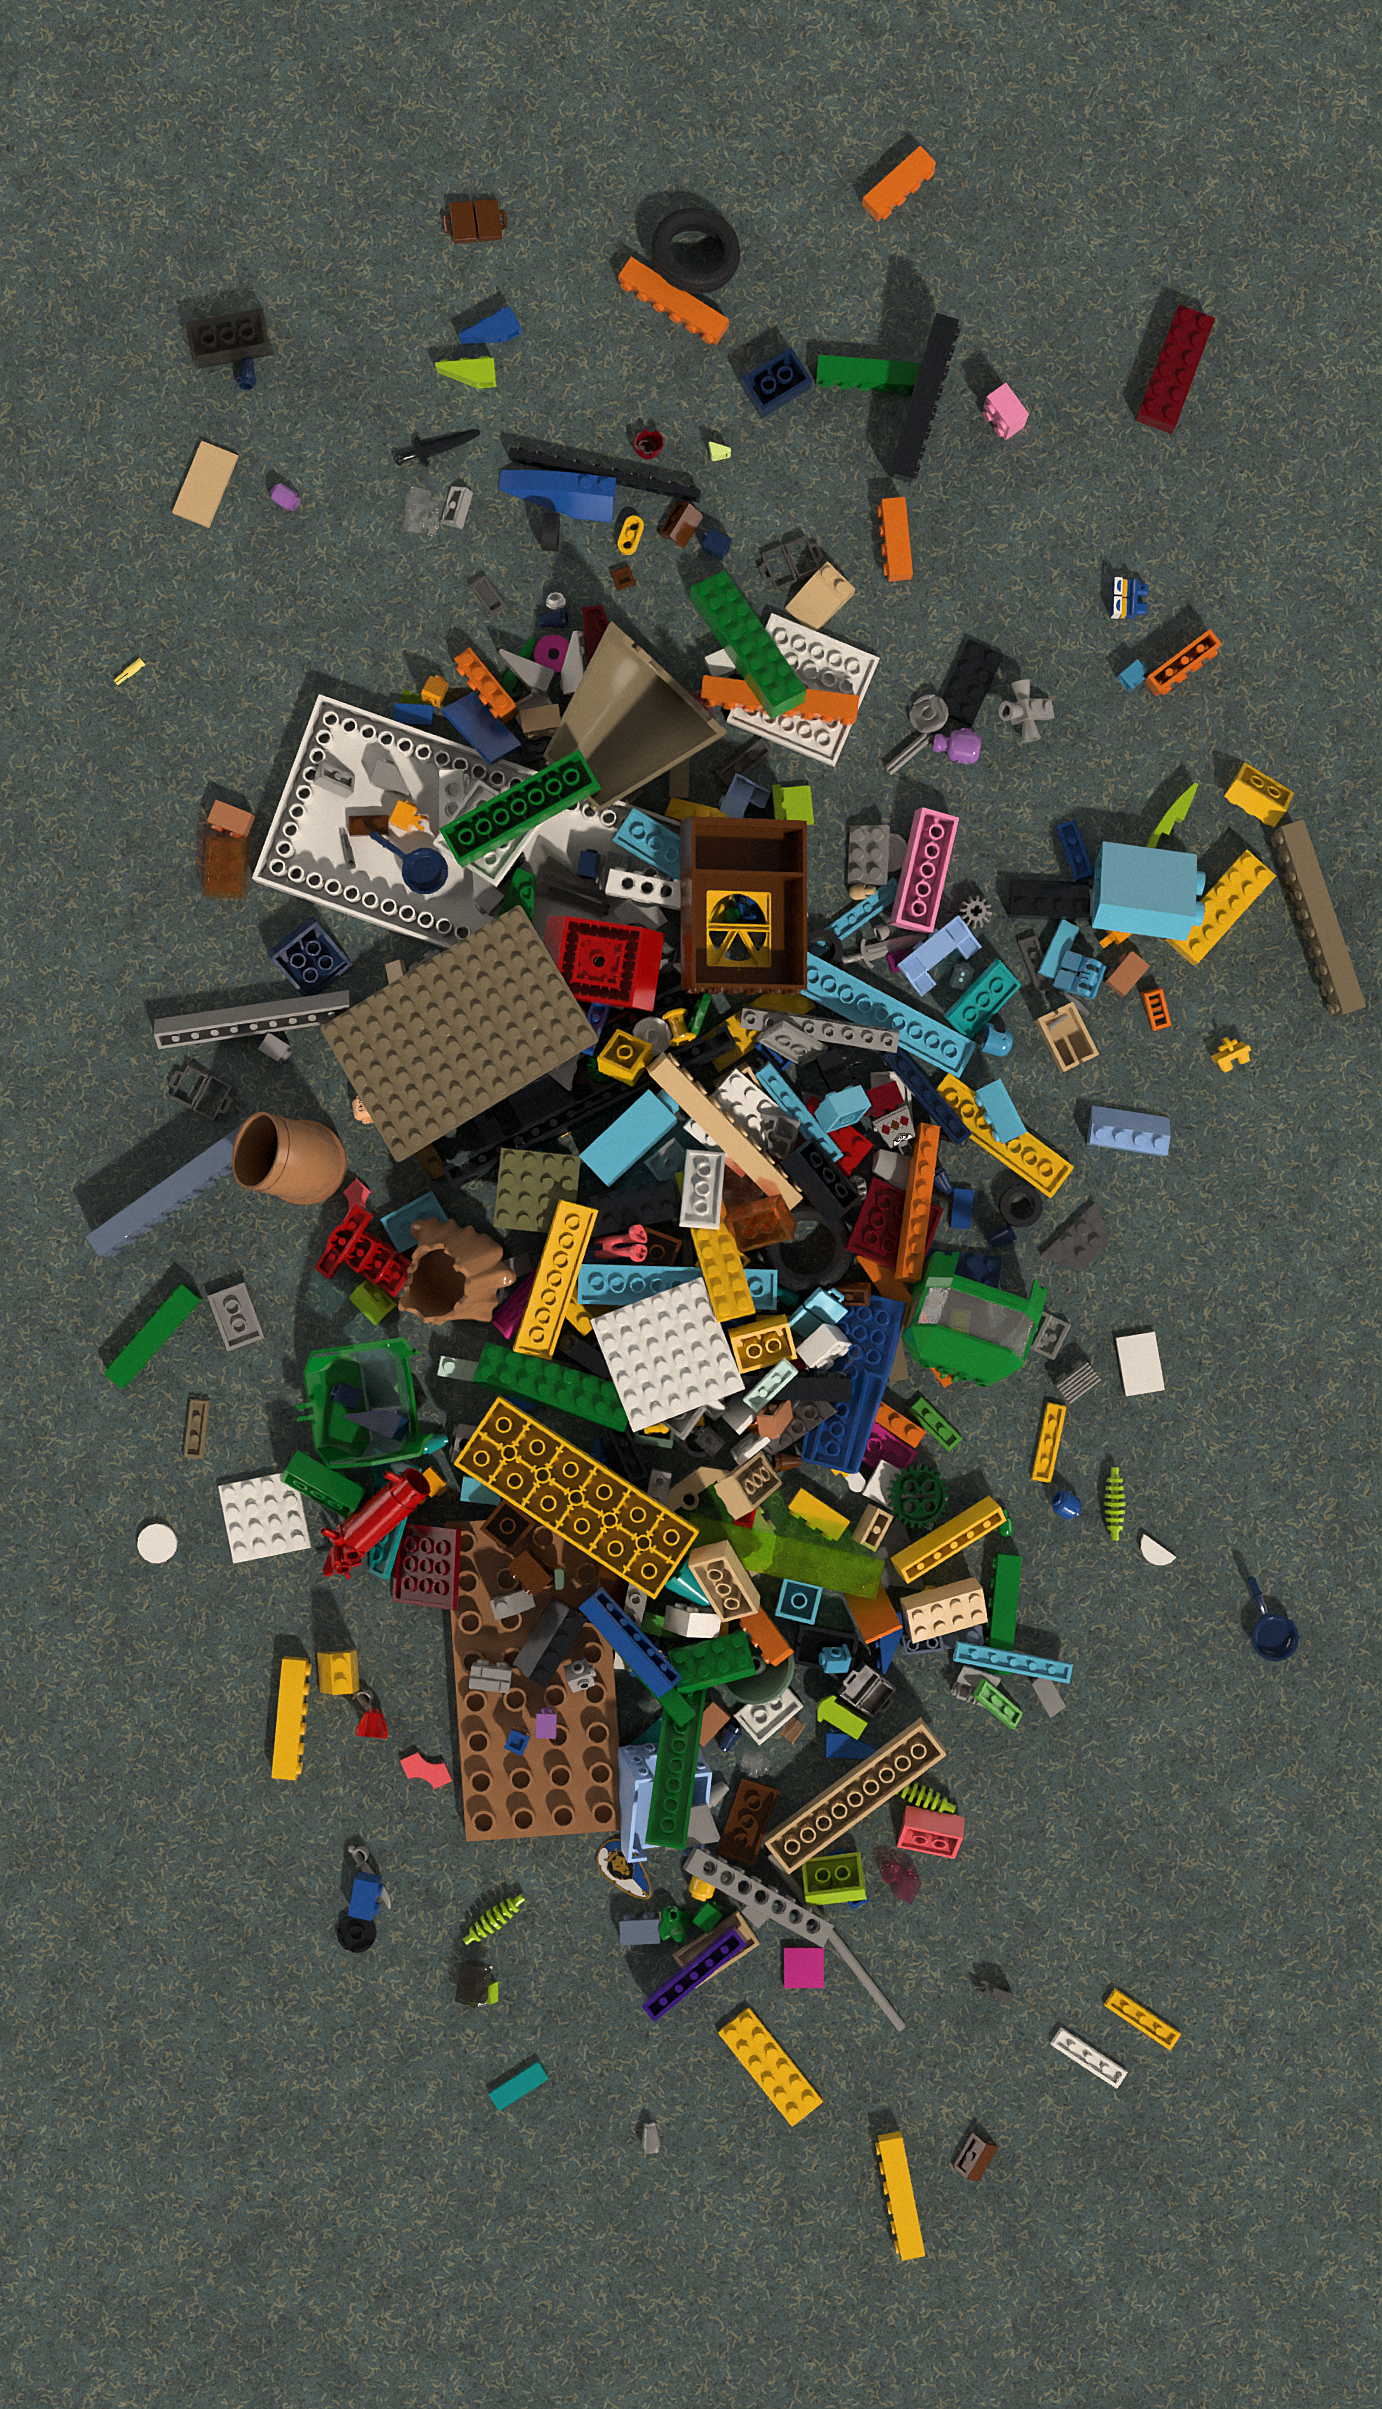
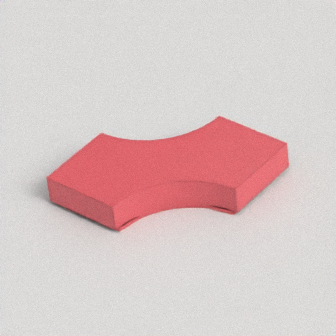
M357 1178L343 1192L349 1203L346 1217L355 1204H360L366 1209V1200L371 1193Z
M419 1752L400 1760L408 1779L414 1777L423 1778L434 1789L453 1780L445 1762H428Z

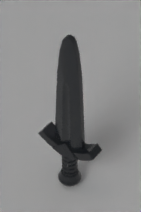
M480 431L460 432L419 444L420 437L416 436L415 450L402 455L396 454L394 461L398 466H401L405 461L417 457L428 468L429 461L426 460L427 458L476 438L480 435Z

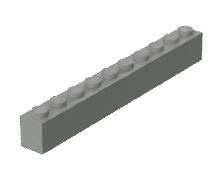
M346 990L155 1019L154 1037L158 1049L316 1026L328 1023L352 1008L353 1004L350 992Z

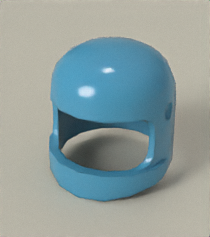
M985 1023L980 1051L998 1057L1007 1055L1013 1045L1011 1032L1004 1029L1002 1033L994 1030L993 1024Z

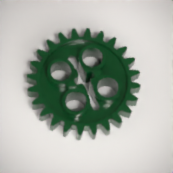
M915 1464L914 1469L912 1465H907V1471L900 1468L901 1475L894 1473L896 1481L890 1480L889 1482L893 1486L887 1487V1490L891 1491L890 1495H886V1498L891 1499L887 1506L893 1507L890 1513H897L895 1519H902L901 1524L906 1525L908 1523L910 1528H913L915 1525L916 1528L921 1529L922 1524L924 1527H929L928 1521L936 1524L934 1518L941 1519L940 1511L946 1512L943 1505H949V1502L945 1501V1498L950 1496V1494L945 1493L949 1486L942 1485L946 1479H939L941 1473H934L935 1468L930 1467L928 1469V1465L925 1464L920 1467V1464ZM910 1481L912 1487L906 1492L905 1484ZM929 1481L931 1486L929 1490L925 1491L924 1484ZM934 1494V1497L901 1498L902 1495ZM910 1501L912 1503V1508L909 1511H906L905 1505L907 1502ZM930 1501L931 1507L926 1511L924 1504Z

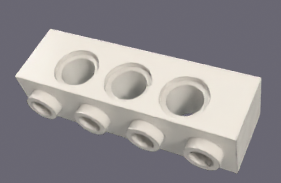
M440 769L439 829L445 826L453 816L449 811V806L455 804L459 807L468 795L465 794V786L469 784V774H465V769ZM451 784H456L459 787L457 795L449 791Z
M615 867V870L610 869L605 890L606 895L681 911L680 880L673 879V882L666 881L665 877L654 875L653 878L647 877L646 873L634 871V874L626 872L627 869ZM624 880H631L633 886L629 889L622 886ZM644 884L652 885V891L649 893L643 892L641 888ZM663 888H670L672 894L669 897H664L661 895V890Z

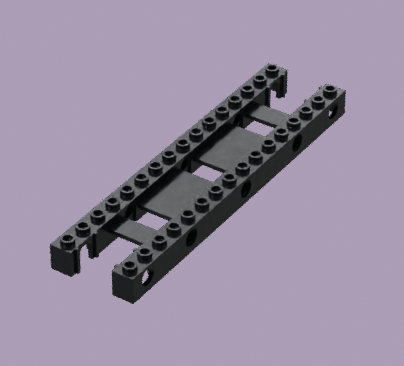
M681 984L655 996L653 1012L629 1009L606 1021L593 1055L595 1052H602L617 1029L632 1035L635 1025L641 1019L646 1017H658L661 1019L665 1013L678 1008L688 1009L696 1005L698 999L702 1000L706 990L705 992H699V994H688L687 990H681ZM727 1025L723 1027L719 1026L716 1030V1036L708 1041L703 1042L702 1037H697L695 1041L683 1047L675 1048L669 1045L665 1053L667 1055L671 1053L680 1064L678 1067L680 1069L685 1067L690 1072L736 1049V1043ZM580 1052L577 1064L580 1065L593 1091L592 1095L580 1101H575L571 1091L567 1090L548 1073L542 1075L495 1104L497 1105L507 1099L509 1100L522 1125L521 1131L509 1137L505 1136L490 1107L473 1117L487 1146L475 1152L470 1151V1154L467 1155L469 1158L467 1162L458 1166L449 1162L447 1166L443 1167V1170L450 1185L455 1190L499 1168L501 1147L533 1151L642 1096L648 1089L652 1091L660 1087V1085L649 1075L647 1069L644 1070L634 1087L615 1078L607 1082H598L591 1078L587 1070L589 1058L592 1056Z

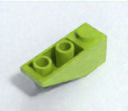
M481 356L478 359L461 358L458 361L443 359L440 362H435L436 370L439 374L477 389L497 387L494 357Z

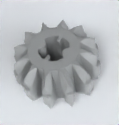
M978 895L975 896L974 901L969 896L967 898L968 903L963 901L961 905L964 908L958 910L959 913L965 914L960 918L962 920L967 919L965 922L967 926L971 922L972 929L976 928V924L982 928L984 926L983 922L988 923L990 921L986 916H991L992 912L986 910L991 907V904L984 905L986 898H983L980 902ZM974 908H978L977 911H980L976 917L973 916L974 913L971 914Z

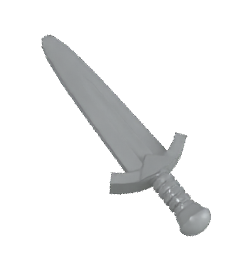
M908 935L865 946L866 940L861 939L860 952L849 956H842L839 963L842 967H845L849 963L863 960L865 965L872 969L874 965L869 961L919 943L926 938V935Z

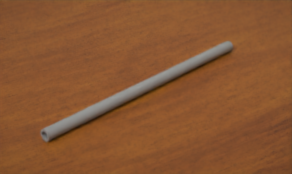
M772 1852L766 1856L798 1900L807 1906L803 1888L791 1873H787ZM809 1906L813 1909L812 1914L816 1916L822 1914L816 1906ZM832 1929L828 1937L830 1942L899 2032L902 2031L906 2024L838 1934Z

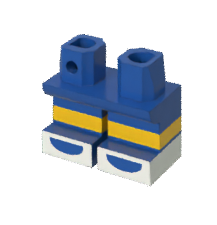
M1115 577L1112 581L1111 618H1135L1136 615H1145L1148 604L1147 602H1138V596H1147L1148 584L1138 583V579L1126 580L1123 577Z

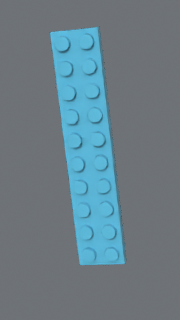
M807 952V989L801 990L802 995L854 1023L899 1030V1047L957 1078L960 1077L977 1046L976 1042Z
M581 1264L578 1274L577 1304L630 1305L700 1277L704 1281L701 1268ZM743 1269L755 1309L776 1310L778 1270Z

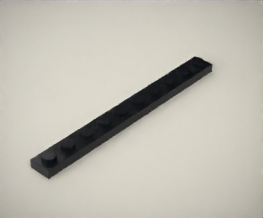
M510 447L509 459L513 462L553 471L616 478V483L620 486L696 503L700 502L701 490L693 485L681 486L675 481L663 482L657 477L650 476L645 478L635 472L627 474L617 468L605 469L599 464L587 465L583 461L576 459L573 461L565 460L564 457L559 455L551 457L541 451L533 453L523 447Z

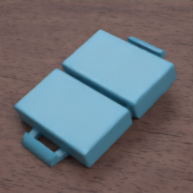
M818 1287L805 1300V1306L801 1305L787 1319L791 1327V1335L802 1342L805 1338L807 1339L823 1323L835 1325L848 1312L847 1307L841 1303L844 1300V1295L835 1288H831L826 1292L821 1287ZM831 1293L835 1294L837 1297H839V1299H838V1300L835 1299V1298H834L833 1296H831L830 1294H831ZM794 1330L797 1331V1332H798L799 1334H801L802 1336L800 1337L799 1335H797V1334H796L795 1332H793V1331H794Z

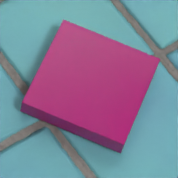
M784 1947V1988H824V1948Z

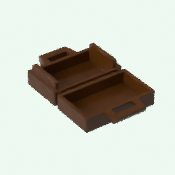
M497 199L476 200L474 204L472 201L449 203L450 215L443 216L444 232L453 234L454 244L477 242V239H479V242L501 240V230L508 227L506 212L503 210L499 211ZM500 214H503L504 226H501ZM447 219H451L452 230H448Z

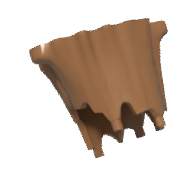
M432 1217L429 1220L419 1219L414 1221L410 1226V1232L419 1242L418 1247L411 1256L413 1261L407 1269L408 1283L404 1287L405 1294L398 1301V1309L415 1314L423 1323L432 1322L435 1325L459 1319L478 1320L484 1323L490 1322L492 1310L499 1303L496 1291L499 1288L513 1284L516 1280L515 1271L502 1262L503 1249L500 1244L496 1243L485 1233H476L471 1225L466 1228L458 1227L454 1219H450L446 1223L441 1222L436 1217Z

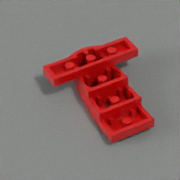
M355 1204L343 1224L337 1226L331 1233L327 1242V1248L314 1268L326 1278L332 1279L343 1261H345L357 1274L361 1273L375 1286L379 1285L392 1297H397L408 1280L407 1269L412 1261L384 1241L365 1231L364 1229L373 1217V1214L360 1204Z

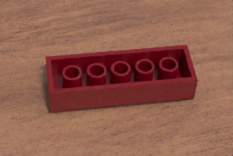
M1178 305L1135 421L1172 434L1180 417L1215 317Z

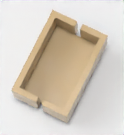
M1074 1002L1034 1021L1060 1074L1099 1055ZM1066 1013L1068 1017L1050 1031L1046 1024Z

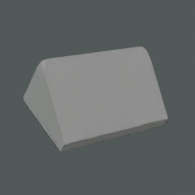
M451 486L440 523L463 529L473 492L466 487Z
M321 761L313 784L343 798H348L354 792L355 776Z
M1036 1677L1030 1681L1050 1718L1066 1707L1052 1680Z

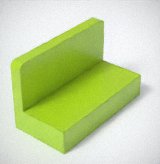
M368 1279L360 1284L349 1297L355 1306L374 1325H377L397 1305L378 1285L375 1286Z

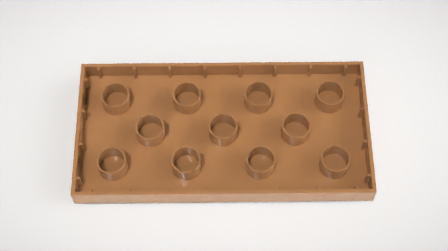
M533 1517L531 1518L537 1524L513 1554H509L480 1530V1527L488 1518L445 1522V1527L461 1529L458 1610L450 1611L466 1842L621 1831L618 1747H620L613 1648L587 1618L546 1688L527 1678L512 1665L553 1596L581 1611L578 1607L593 1594V1574L597 1564L600 1563ZM526 1546H529L554 1573L553 1580L535 1596L533 1595L535 1607L516 1615L495 1620L490 1600L493 1597L523 1589L521 1587L523 1583L518 1578L515 1580L508 1573L509 1568L507 1566ZM555 1567L564 1568L565 1586L563 1589L556 1590ZM586 1658L589 1665L593 1664L597 1676L594 1677L596 1685L573 1693L567 1682L563 1666ZM477 1659H485L489 1661V1664L497 1665V1662L509 1663V1666L513 1667L509 1693L470 1689L469 1681L472 1663L477 1662ZM543 1707L553 1708V1711H558L556 1739L535 1738L537 1710H541ZM512 1728L531 1736L522 1756L504 1749Z

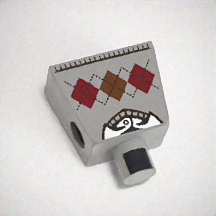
M907 1105L871 1121L889 1148L897 1145L902 1155L912 1151L908 1140L915 1137V1132Z

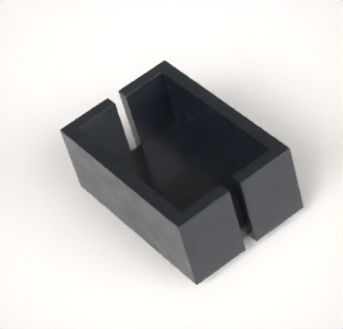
M799 1622L796 1637L799 1643L795 1642L793 1653L795 1664L823 1669L822 1665L819 1664V1654L822 1653V1649L842 1647V1644H846L849 1652L851 1650L852 1653H850L851 1662L848 1673L844 1674H849L853 1670L855 1660L853 1653H856L858 1632Z

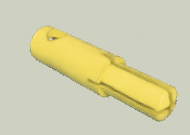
M141 658L137 659L123 673L116 677L114 682L119 685L126 678L131 677L140 670L141 667L145 666V663Z

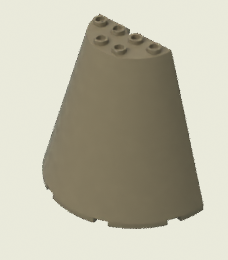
M611 621L543 757L547 760L545 764L550 766L578 749L581 751L601 787V790L585 798V800L589 801L588 806L597 812L598 810H604L724 737L728 732L666 670Z

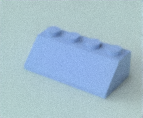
M1092 1106L1086 1141L1087 1145L1158 1156L1168 1155L1170 1118Z

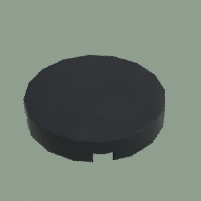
M348 1915L342 1919L337 1930L338 1942L345 1950L352 1951V1953H361L368 1950L374 1943L377 1934L376 1925L373 1920L368 1921Z

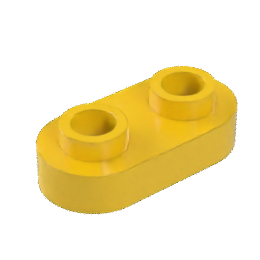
M630 516L625 520L618 539V549L624 555L633 554L638 547L644 530V523L640 517ZM635 524L638 526V528L636 530H632L630 528L631 525ZM628 542L631 544V547L625 548L624 544Z

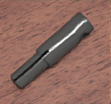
M342 834L341 839L347 868L354 869L356 864L348 835Z

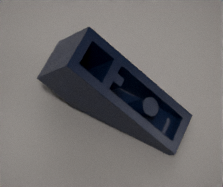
M395 1409L393 1413L387 1410L345 1414L344 1416L347 1420L399 1442L402 1441L410 1422L409 1419L404 1418L405 1413Z

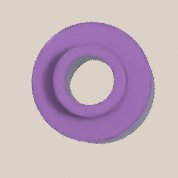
M283 483L275 484L270 491L272 495L271 500L286 510L294 511L300 503L301 498L298 496V493Z

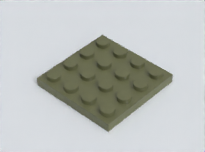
M501 1147L493 1227L549 1233L559 1199L576 1203L581 1158L578 1155Z

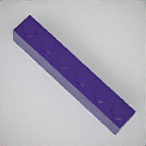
M735 1924L730 1926L648 1995L642 2002V2008L654 2022L657 2021L747 1945L746 1937Z

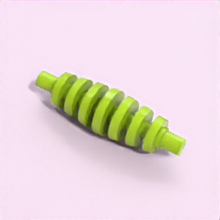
M1111 1467V1476L1106 1480V1482H1111V1485H1106L1105 1490H1111V1493H1105L1104 1498H1111V1501H1104V1506H1111V1509L1104 1510L1105 1514H1111V1517H1105L1106 1522H1111V1525H1106L1107 1529L1111 1531V1540L1118 1541L1119 1532L1123 1530V1525H1119V1522H1124V1517H1119V1514H1125V1509H1119V1507L1126 1506V1502L1119 1501V1499L1125 1498L1124 1493H1119V1491L1124 1490V1486L1119 1485V1483L1123 1482V1478L1119 1476V1467Z
M914 1782L913 1787H909V1783L900 1790L902 1792L901 1798L905 1799L906 1794H908V1801L912 1803L914 1797L917 1798L915 1801L916 1806H919L922 1800L924 1801L922 1808H927L930 1803V1810L933 1811L936 1806L939 1807L938 1812L941 1813L943 1810L952 1813L955 1811L956 1805L949 1803L947 1797L943 1796L942 1800L939 1799L940 1793L936 1792L935 1796H932L933 1789L929 1788L927 1793H924L926 1785L922 1784L919 1791L917 1790L919 1783Z
M522 1894L518 1895L515 1899L509 1897L506 1899L508 1904L505 1901L499 1903L501 1909L496 1905L493 1907V1911L491 1909L486 1911V1915L483 1914L480 1917L481 1922L477 1920L475 1927L471 1926L469 1928V1934L463 1938L464 1943L468 1945L474 1940L479 1942L482 1940L481 1935L486 1938L489 1936L488 1932L493 1934L496 1932V1929H501L502 1923L506 1924L508 1918L511 1919L514 1916L512 1910L515 1913L519 1911V1905L526 1900Z

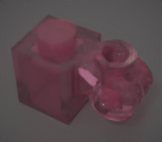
M890 1861V1864L883 1866L881 1869L882 1879L886 1883H891L895 1880L896 1884L892 1891L893 1896L912 1905L922 1884L921 1879L918 1878L919 1875L916 1872L901 1870V1866L898 1863Z

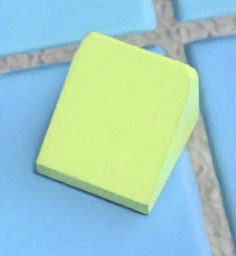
M709 442L708 447L712 461L731 457V449L729 447Z

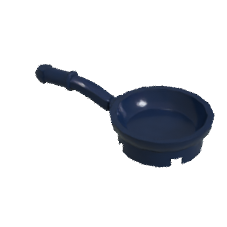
M377 831L369 833L372 840H375L383 848L388 849L403 860L402 877L405 884L412 891L418 894H431L444 886L448 878V865L445 858L438 851L431 848H419L406 855L392 844L389 839L378 834Z
M1249 1576L1247 1583L1252 1590L1253 1597L1262 1615L1253 1628L1251 1637L1253 1647L1258 1655L1266 1660L1274 1662L1285 1660L1293 1655L1298 1647V1630L1287 1617L1278 1614H1268L1262 1592L1256 1582L1257 1580L1253 1576Z

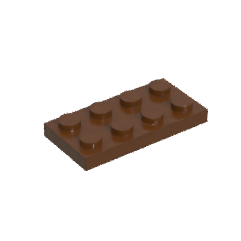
M741 1777L716 1850L717 1854L754 1866L779 1789Z

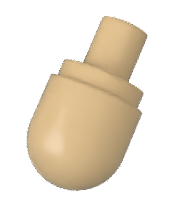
M854 884L849 888V896L854 900L865 899L871 894H876V887H868L867 884Z

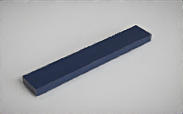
M899 1046L897 1047V1053L887 1051L882 1055L881 1058L956 1147L972 1135L968 1127Z

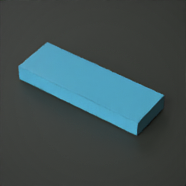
M1064 919L1060 920L1038 973L1055 981L1059 969H1062L1060 966L1066 950L1070 951L1079 927Z

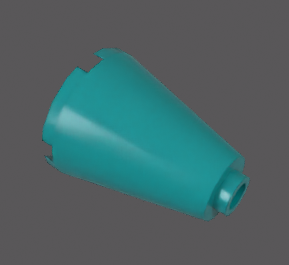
M685 1553L664 1587L700 1607H708L711 1603L688 1567L690 1556Z

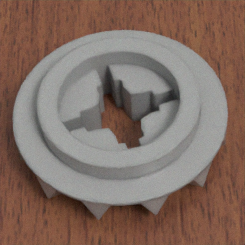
M855 1175L850 1177L849 1182L862 1197L853 1207H860L866 1198L867 1186L861 1176Z

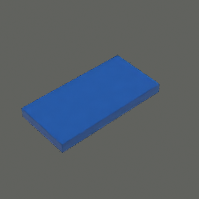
M474 692L442 709L444 716L490 766L521 749L522 744L499 719L494 718L489 708L482 703Z

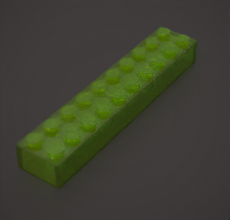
M690 1512L688 1522L699 1528L700 1532L684 1555L690 1556L691 1549L728 1540L744 1569L876 1600L885 1563L883 1558L759 1528L735 1525L733 1522Z

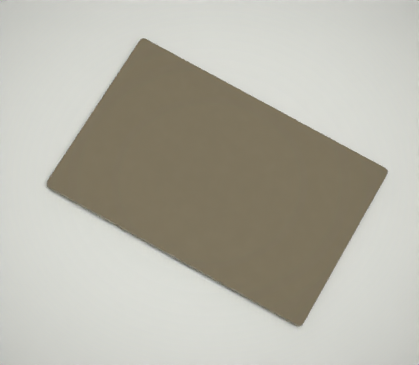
M519 905L321 1027L324 1037L397 1162H401L589 1048L599 1040L527 914Z

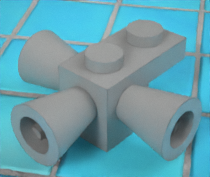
M1028 679L1011 683L1017 702H1002L999 706V717L1003 721L1010 720L1011 725H1022L1023 743L1041 739L1034 721L1055 718L1051 699H1030V680Z

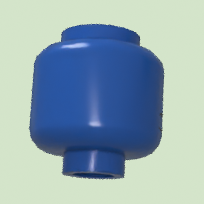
M1059 1491L1053 1496L1051 1504L1056 1514L1067 1520L1080 1514L1081 1500L1070 1491Z

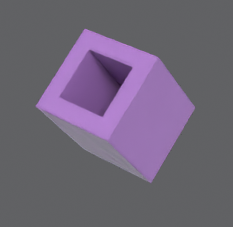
M543 1707L541 1710H537L535 1738L556 1739L558 1711H553V1708Z

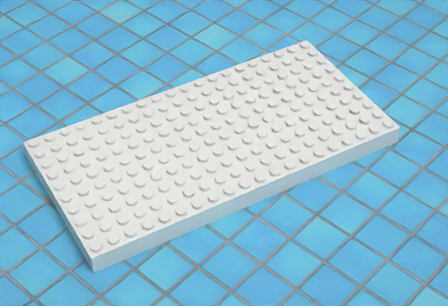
M319 694L252 879L262 885L446 950L495 920L502 904L490 916L487 913L481 914L475 908L477 904L474 901L473 871L467 867L462 868L455 859L432 844L439 835L440 769H465V774H469V784L465 786V794L471 791L478 780L501 794L538 772L503 759L490 766L475 749ZM383 759H388L394 762L408 788L409 798L371 785L370 779L377 760L383 761ZM321 761L355 776L354 792L348 798H343L313 784ZM451 784L449 791L457 795L459 787L456 784ZM585 799L544 821L522 852L526 857V861L519 868L536 876L533 926L542 942H544L548 916H570L622 924L613 909L626 902L627 899L599 892L598 886L595 885L596 880L577 876L581 851H586V849L598 851L597 854L601 855V859L603 855H607V851L630 856L631 861L628 873L634 874V871L646 873L647 877L653 878L654 875L665 877L666 881L671 882L670 877L616 844L612 839L632 807L640 810L679 836L680 822L619 800L604 810L595 812L588 806L589 801ZM399 800L403 802L408 800L416 804L415 808L419 811L418 815H425L429 819L428 822L425 820L419 822V825L425 828L424 831H420L412 825L408 833L391 825L389 822V836L383 837L389 839L392 844L406 855L419 848H431L438 851L445 858L448 865V878L444 886L431 894H418L412 891L405 884L402 877L403 860L388 849L383 848L378 842L372 840L370 836L350 837L349 816L388 815L390 820ZM455 804L449 806V811L452 814L458 809V806ZM342 834L348 835L356 864L354 869L347 868L341 839ZM599 866L598 874H602L603 867ZM515 872L501 889L498 886L495 887L504 897L507 894ZM627 879L624 888L629 889L633 886V882ZM647 883L641 889L643 892L649 893L653 887ZM668 888L661 890L662 896H666ZM632 901L635 905L643 908H650L655 906L651 904ZM631 924V925H629V926H636V927L646 928V927H644V926H642V925H639V924ZM596 957V958L594 959V961H593L594 965H595V963H596L598 957ZM611 1006V1009L623 1013L625 1011V1008Z

